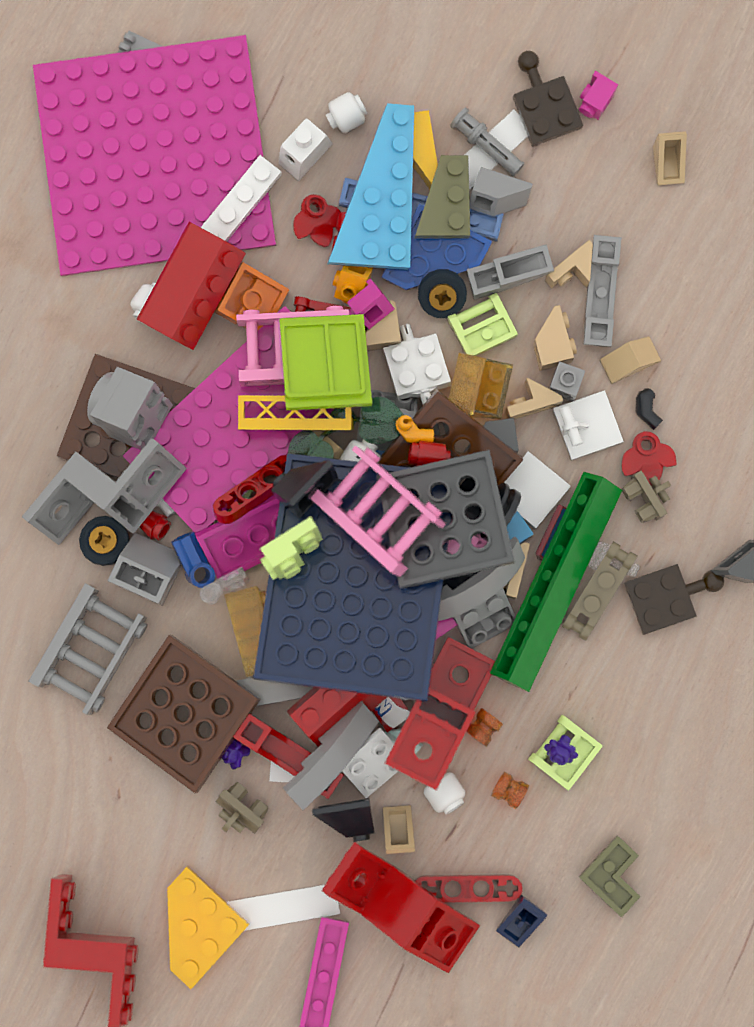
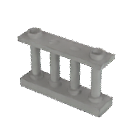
M85 583L28 682L41 688L45 684L49 685L51 683L86 703L82 712L86 715H92L93 711L97 713L105 701L102 695L135 638L140 639L145 632L147 624L144 622L147 617L138 613L135 620L99 601V597L96 596L99 590ZM94 610L128 629L129 631L121 645L86 626L85 621L82 619L87 611L91 612ZM73 635H81L115 654L107 669L71 650V646L68 644ZM59 659L62 661L66 659L101 679L93 694L56 674L57 670L54 668Z

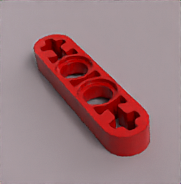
M290 450L288 454L303 455L297 450ZM287 454L280 455L218 497L213 504L216 520L223 524H231L273 496L271 491L274 487L273 483H266L264 479L269 475H276L278 477L285 472ZM247 490L256 492V495L250 499L241 496ZM222 508L231 509V511H229V512H227L226 510H223V511H222Z
M514 875L420 876L415 879L420 885L422 881H427L429 887H437L435 881L441 880L440 892L442 897L438 898L442 902H511L520 897L523 889L522 883ZM479 880L486 881L489 885V892L482 897L475 895L473 892V885ZM492 880H498L497 886H505L507 880H512V884L517 886V890L512 891V896H507L504 890H497L498 897H492L494 893ZM457 881L461 886L459 895L455 897L448 896L444 890L446 883ZM429 891L436 896L437 891Z

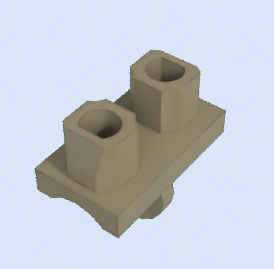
M642 470L634 474L621 490H623L622 492L628 501L639 495L642 496L646 504L635 510L641 523L653 520L654 518L657 521L667 514L657 494L663 503L670 500L665 490L671 484L667 481L661 485L657 476L649 479L654 487L652 489Z
M238 782L228 790L224 789L216 800V803L224 808L218 815L226 821L222 830L227 832L232 826L241 833L246 826L255 834L264 822L262 819L268 810V806L257 799L250 808L246 807L241 801L248 791Z

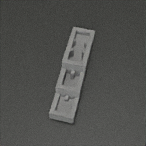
M362 701L319 738L322 745L301 762L304 769L283 787L285 792L302 810L313 802L342 772L378 724V719Z

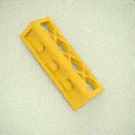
M238 395V429L354 430L352 407H345V418H333L326 411L327 408L320 409L313 418H305L298 410H292L285 418H277L270 409L278 401L285 402V396ZM245 401H256L264 410L257 418H245ZM262 401L272 402L266 407ZM266 413H268L272 418H262V417H263ZM294 413H296L300 418H290V417H291ZM322 413H324L328 418H318V417H319Z

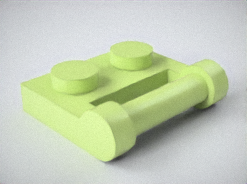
M497 293L489 295V299L463 312L447 316V320L468 360L518 336ZM491 309L495 310L496 315L470 328L463 329L462 323Z
M561 715L557 720L558 725L536 754L532 753L528 760L569 791L603 745L564 715ZM567 730L574 735L570 745L576 748L575 752L578 753V757L573 759L572 763L558 765L553 762L550 766L544 761L548 757L544 746L549 744L551 739L558 741Z

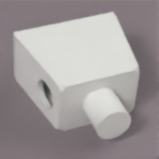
M306 118L281 145L278 164L299 181L333 143L324 132Z

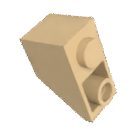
M560 305L554 306L533 343L540 371L557 367L559 361L565 364L572 363L574 354H577L575 341L573 338L569 339L566 329L570 328L567 313L561 311Z

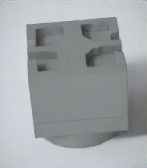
M117 367L114 372L105 374L96 383L89 398L87 413L90 422L101 427L109 437L142 450L151 438H155L173 404L168 398L164 397L165 394L160 391L155 382Z

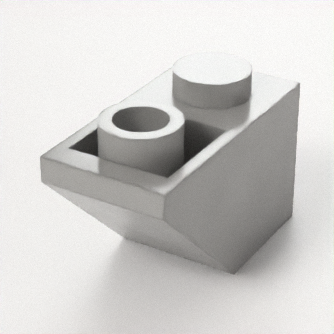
M481 167L471 193L470 209L490 216H496L526 206L533 184Z

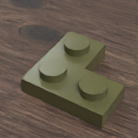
M616 836L583 871L579 878L622 918L641 897L620 877L639 855L619 836Z

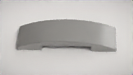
M593 236L591 276L587 287L584 345L612 347L613 313L622 237Z
M516 537L510 540L514 564L480 571L453 591L447 585L442 587L438 621L455 617L477 607L500 591L513 578L525 559L519 540Z

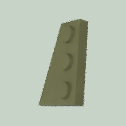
M441 155L414 239L470 238L468 155Z

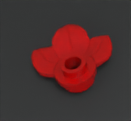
M308 195L301 203V212L295 216L293 221L295 236L298 239H302L309 235L319 246L328 247L333 237V228H336L338 214L341 211L335 206L327 205L326 200L320 195ZM310 205H314L318 212L311 211Z
M644 431L636 435L632 448L624 453L621 467L624 476H630L642 470L652 486L649 479L657 476L658 480H660L663 467L676 466L677 461L675 452L670 446L660 443L659 438L654 433ZM648 441L651 445L650 450H644L641 447V443Z

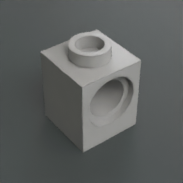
M559 361L549 389L561 395L562 399L573 402L577 396L585 370Z

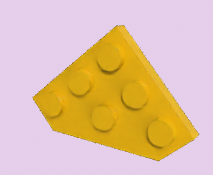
M187 866L167 888L170 970L185 985L192 989L250 924Z

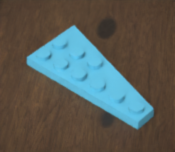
M387 103L371 148L367 154L365 164L328 259V265L402 270L410 268L414 105Z

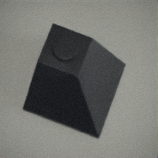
M330 460L293 468L287 474H280L273 482L274 487L271 491L274 497L300 519L315 503L310 499L317 490L325 493L338 479V475Z
M370 798L318 806L312 809L313 816L346 838L353 837V842L369 840V834L375 833Z

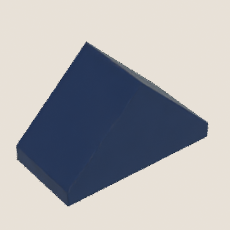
M520 895L496 931L519 948L546 919L547 914L523 895Z

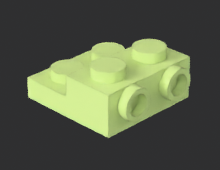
M309 517L260 548L265 555L260 560L273 580L278 577L279 579L284 577L289 579L301 571L300 567L304 565L299 554L302 552L305 554L310 553L320 545L318 542L323 539L312 518Z

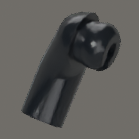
M645 388L636 396V414L649 427L655 430L663 420L653 411L654 391Z

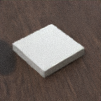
M529 451L524 455L520 465L504 482L509 485L510 489H516L521 493L520 504L516 512L518 511L522 518L534 529L539 526L571 487Z

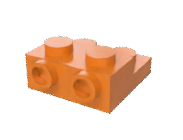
M241 262L214 313L235 325L238 324L236 315H242L243 311L258 310L260 314L277 313L289 289L246 263ZM258 325V326H257V331H258L263 325Z

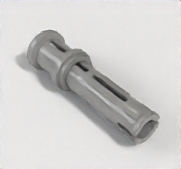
M466 107L459 112L450 124L453 129L457 128L468 138L467 141L470 144L476 143L510 172L513 177L524 166V162H521L503 144L487 132L486 124L483 122L479 123L469 114V109ZM491 145H492L494 148H496L502 155H504L508 160H506L505 158H503L497 151H495V150L491 147Z

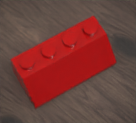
M189 221L140 311L137 320L194 350L246 253Z
M313 687L290 707L287 712L303 732L319 747L322 745L319 738L358 703L362 701L372 711L387 697Z

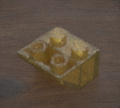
M459 352L449 399L472 418L501 419L513 364Z

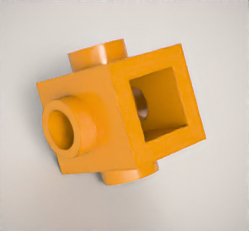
M343 266L341 271L337 270L332 284L336 287L334 298L348 304L347 302L368 286L366 281L371 278L373 268Z

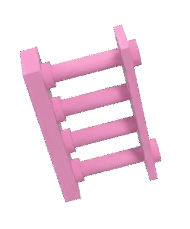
M329 306L325 311L260 314L258 310L243 311L242 315H236L238 326H246L248 366H245V370H239L240 385L284 384L279 318L349 315V309L343 310L342 306ZM258 325H274L276 364L270 369H262V366L259 365Z
M355 445L352 450L361 460L333 493L325 494L317 490L310 499L391 573L401 577L408 569L401 562L404 558L402 556L431 521L441 528L446 523L439 518L442 514L440 510L430 502L424 505L377 462L381 458L368 447L363 451ZM372 467L382 477L353 511L349 510L346 512L340 507L343 503L341 500L367 469ZM391 484L402 494L401 497L373 529L365 530L360 525L363 521L361 518ZM412 503L422 512L421 516L393 548L390 546L387 550L380 543L383 540V534L407 506Z

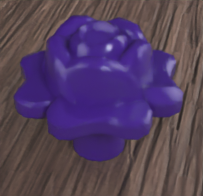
M562 735L558 741L551 739L549 744L544 746L550 760L558 765L572 763L573 759L578 757V753L575 752L576 748L570 745L571 738L566 735Z
M234 739L222 756L225 764H230L232 770L241 767L242 758L250 755V748L246 745L242 746L241 742Z

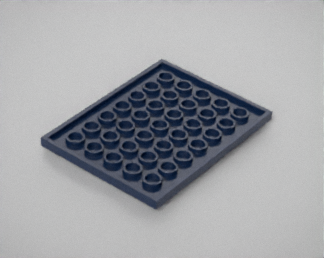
M287 453L284 473L287 474L293 468L330 460L335 467L338 479L325 492V494H328L329 492L333 493L358 462ZM379 464L388 473L409 468ZM372 467L367 469L341 500L343 503L340 507L346 512L349 510L353 511L377 483V476L379 474ZM441 484L433 487L431 495L436 499H441L447 494V487ZM410 491L415 497L419 499V494L417 492ZM381 496L361 518L363 521L360 525L367 531L369 528L373 529L384 516ZM280 502L274 539L311 517L323 540L318 542L320 545L312 552L307 554L302 552L299 554L304 565L300 567L301 571L289 579H286V577L279 579L278 577L273 580L269 574L253 678L261 681L428 702L443 580L401 589L397 575L391 573L316 503L298 519ZM443 512L439 516L446 523L444 527L451 524L452 514L449 512ZM418 518L413 519V520L410 522L409 528L415 523V521H416ZM387 530L383 534V540L380 543L388 550L391 544ZM449 540L443 546V551L446 554ZM421 546L415 551V558L419 561H425L431 555L430 548L426 546Z

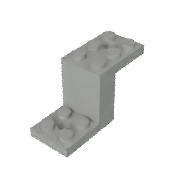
M151 438L116 482L79 453L75 452L24 513L22 518L60 545L92 504L96 503L134 534L187 468L153 438ZM155 471L154 475L148 480L150 474ZM62 505L60 511L55 514L56 509Z

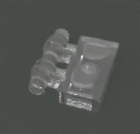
M240 567L216 579L217 581L204 586L200 591V598L209 605L216 604L220 595L230 592L232 595H235L247 589L246 584L251 582L244 568Z

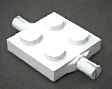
M406 324V330L404 325L399 328L403 341L399 344L384 347V355L397 399L420 397L424 405L436 389L450 387L451 380L437 334L414 338L411 325Z

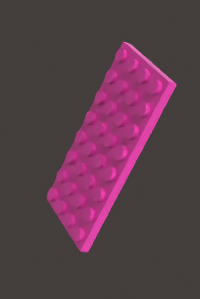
M284 306L278 313L291 311ZM263 325L257 331L259 365L262 366V369H270L276 364L274 325ZM247 341L168 413L154 438L155 441L187 468L162 499L194 533L213 525L217 521L214 515L213 504L218 497L280 455H286L290 450L296 448L312 431L238 429V395L285 396L284 384L240 385L239 370H245V366H248ZM245 401V418H257L264 410L256 401ZM272 401L262 402L267 407ZM278 401L270 409L277 418H285L292 411H286V403L284 401ZM327 408L326 411L331 415L337 408ZM320 409L298 411L305 418H313ZM266 413L262 418L272 417L268 413ZM294 413L290 418L300 417L296 413ZM322 413L318 418L328 417L324 413ZM131 447L123 457L131 464L141 450ZM155 471L150 474L148 480L154 475ZM249 490L243 492L241 496L243 497Z

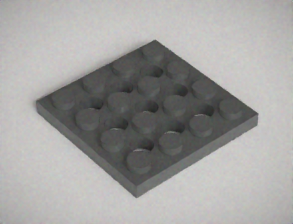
M490 450L390 473L406 489L417 492L419 500L424 505L430 502L442 513L449 512L453 515V522L443 528L431 521L402 555L404 558L401 562L408 569L401 577L397 576L401 589L515 563ZM381 475L377 476V481L382 477ZM471 478L476 482V486L471 492L460 490L459 485L463 479ZM391 484L381 495L384 515L402 495ZM439 484L446 486L447 494L443 498L436 499L431 495L434 486ZM408 505L389 527L388 534L392 548L409 530L410 522L421 516L422 512L414 505ZM470 506L481 508L482 514L478 519L470 520L465 516L466 510ZM478 533L485 534L488 537L487 544L482 548H476L471 543L473 536ZM456 540L459 543V550L452 555L446 554L443 551L446 541ZM421 546H426L431 550L430 557L425 561H419L415 558V551Z

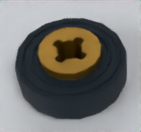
M437 269L429 272L422 279L418 287V300L421 308L428 315L435 318H448L447 316L457 314L462 310L467 300V288L463 279L456 272L448 269Z
M109 516L95 517L88 521L81 530L79 537L80 549L85 558L101 566L115 564L119 555L130 541L127 529L113 517Z

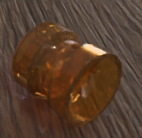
M481 708L476 714L477 719L474 723H470L466 732L487 747L492 741L491 736L493 733L499 731L503 724ZM481 722H482L485 726H487V727L489 728V730H487L485 727H483V726L481 725Z
M504 771L491 796L498 800L504 799L510 807L517 809L529 785L523 781L517 782L513 780L512 775Z

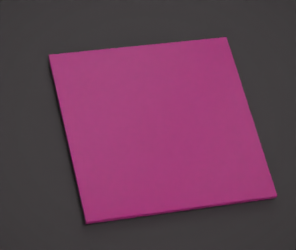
M246 35L33 65L61 276L168 261L188 222L190 221L201 227L260 155L263 157ZM269 192L266 193L227 241L228 243L240 250L276 246Z

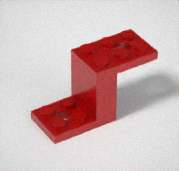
M448 637L432 667L428 702L415 701L384 764L437 791L476 713L474 709L492 676L490 671L495 660ZM456 667H464L468 671V679L465 682L458 683L453 679L452 672ZM421 742H427L432 747V754L427 759H419L415 754V748Z
M355 842L345 853L344 858L321 890L328 897L361 914L404 950L447 973L450 972L480 927L471 918L442 902L402 870Z
M60 874L51 878L43 967L112 973L108 1027L127 1026L128 1021H131L133 1016V1003H129V996L131 992H134L136 974H131L133 963H136L138 958V945H134L135 937L67 932V928L71 929L73 923V911H69L70 899L74 900L76 883L72 882V875Z

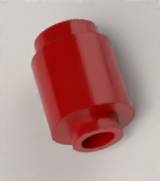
M420 440L419 443L411 442L408 464L417 467L450 459L451 451L446 450V444Z

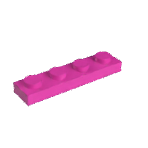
M321 916L299 1027H329L349 926L348 921Z

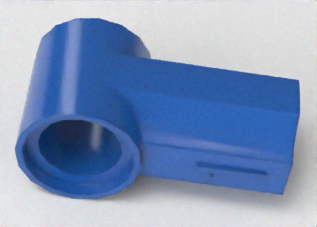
M192 531L171 541L185 571L186 580L199 588L209 587L215 580V572L209 565L195 533ZM203 567L206 572L205 577L202 581L197 582L194 578V573L198 568Z

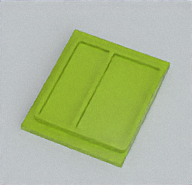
M364 314L279 318L286 411L372 406Z

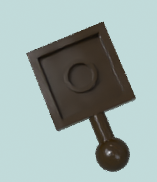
M524 51L518 58V66L523 72L528 74L532 88L514 94L513 100L531 146L539 145L581 129L583 123L565 77L561 76L543 83L537 70L539 65L538 55L533 51Z
M676 564L624 582L642 634L645 635L697 617L689 595L703 590L709 592L721 590L724 586V577L716 575L710 570L703 575L701 580L685 585L679 566Z

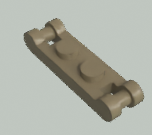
M614 541L562 625L568 631L572 629L579 633V637L585 641L637 558V555L631 551L627 553L620 549L621 545ZM613 558L623 563L620 569L610 564ZM580 613L589 617L586 625L577 620Z

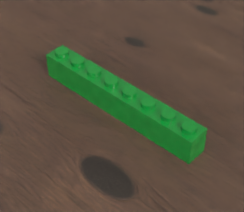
M583 472L496 658L490 674L510 685L530 692L623 491L606 478Z

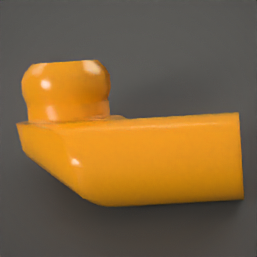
M402 415L397 419V431L405 441L409 443H419V440L433 442V429H419L408 415Z

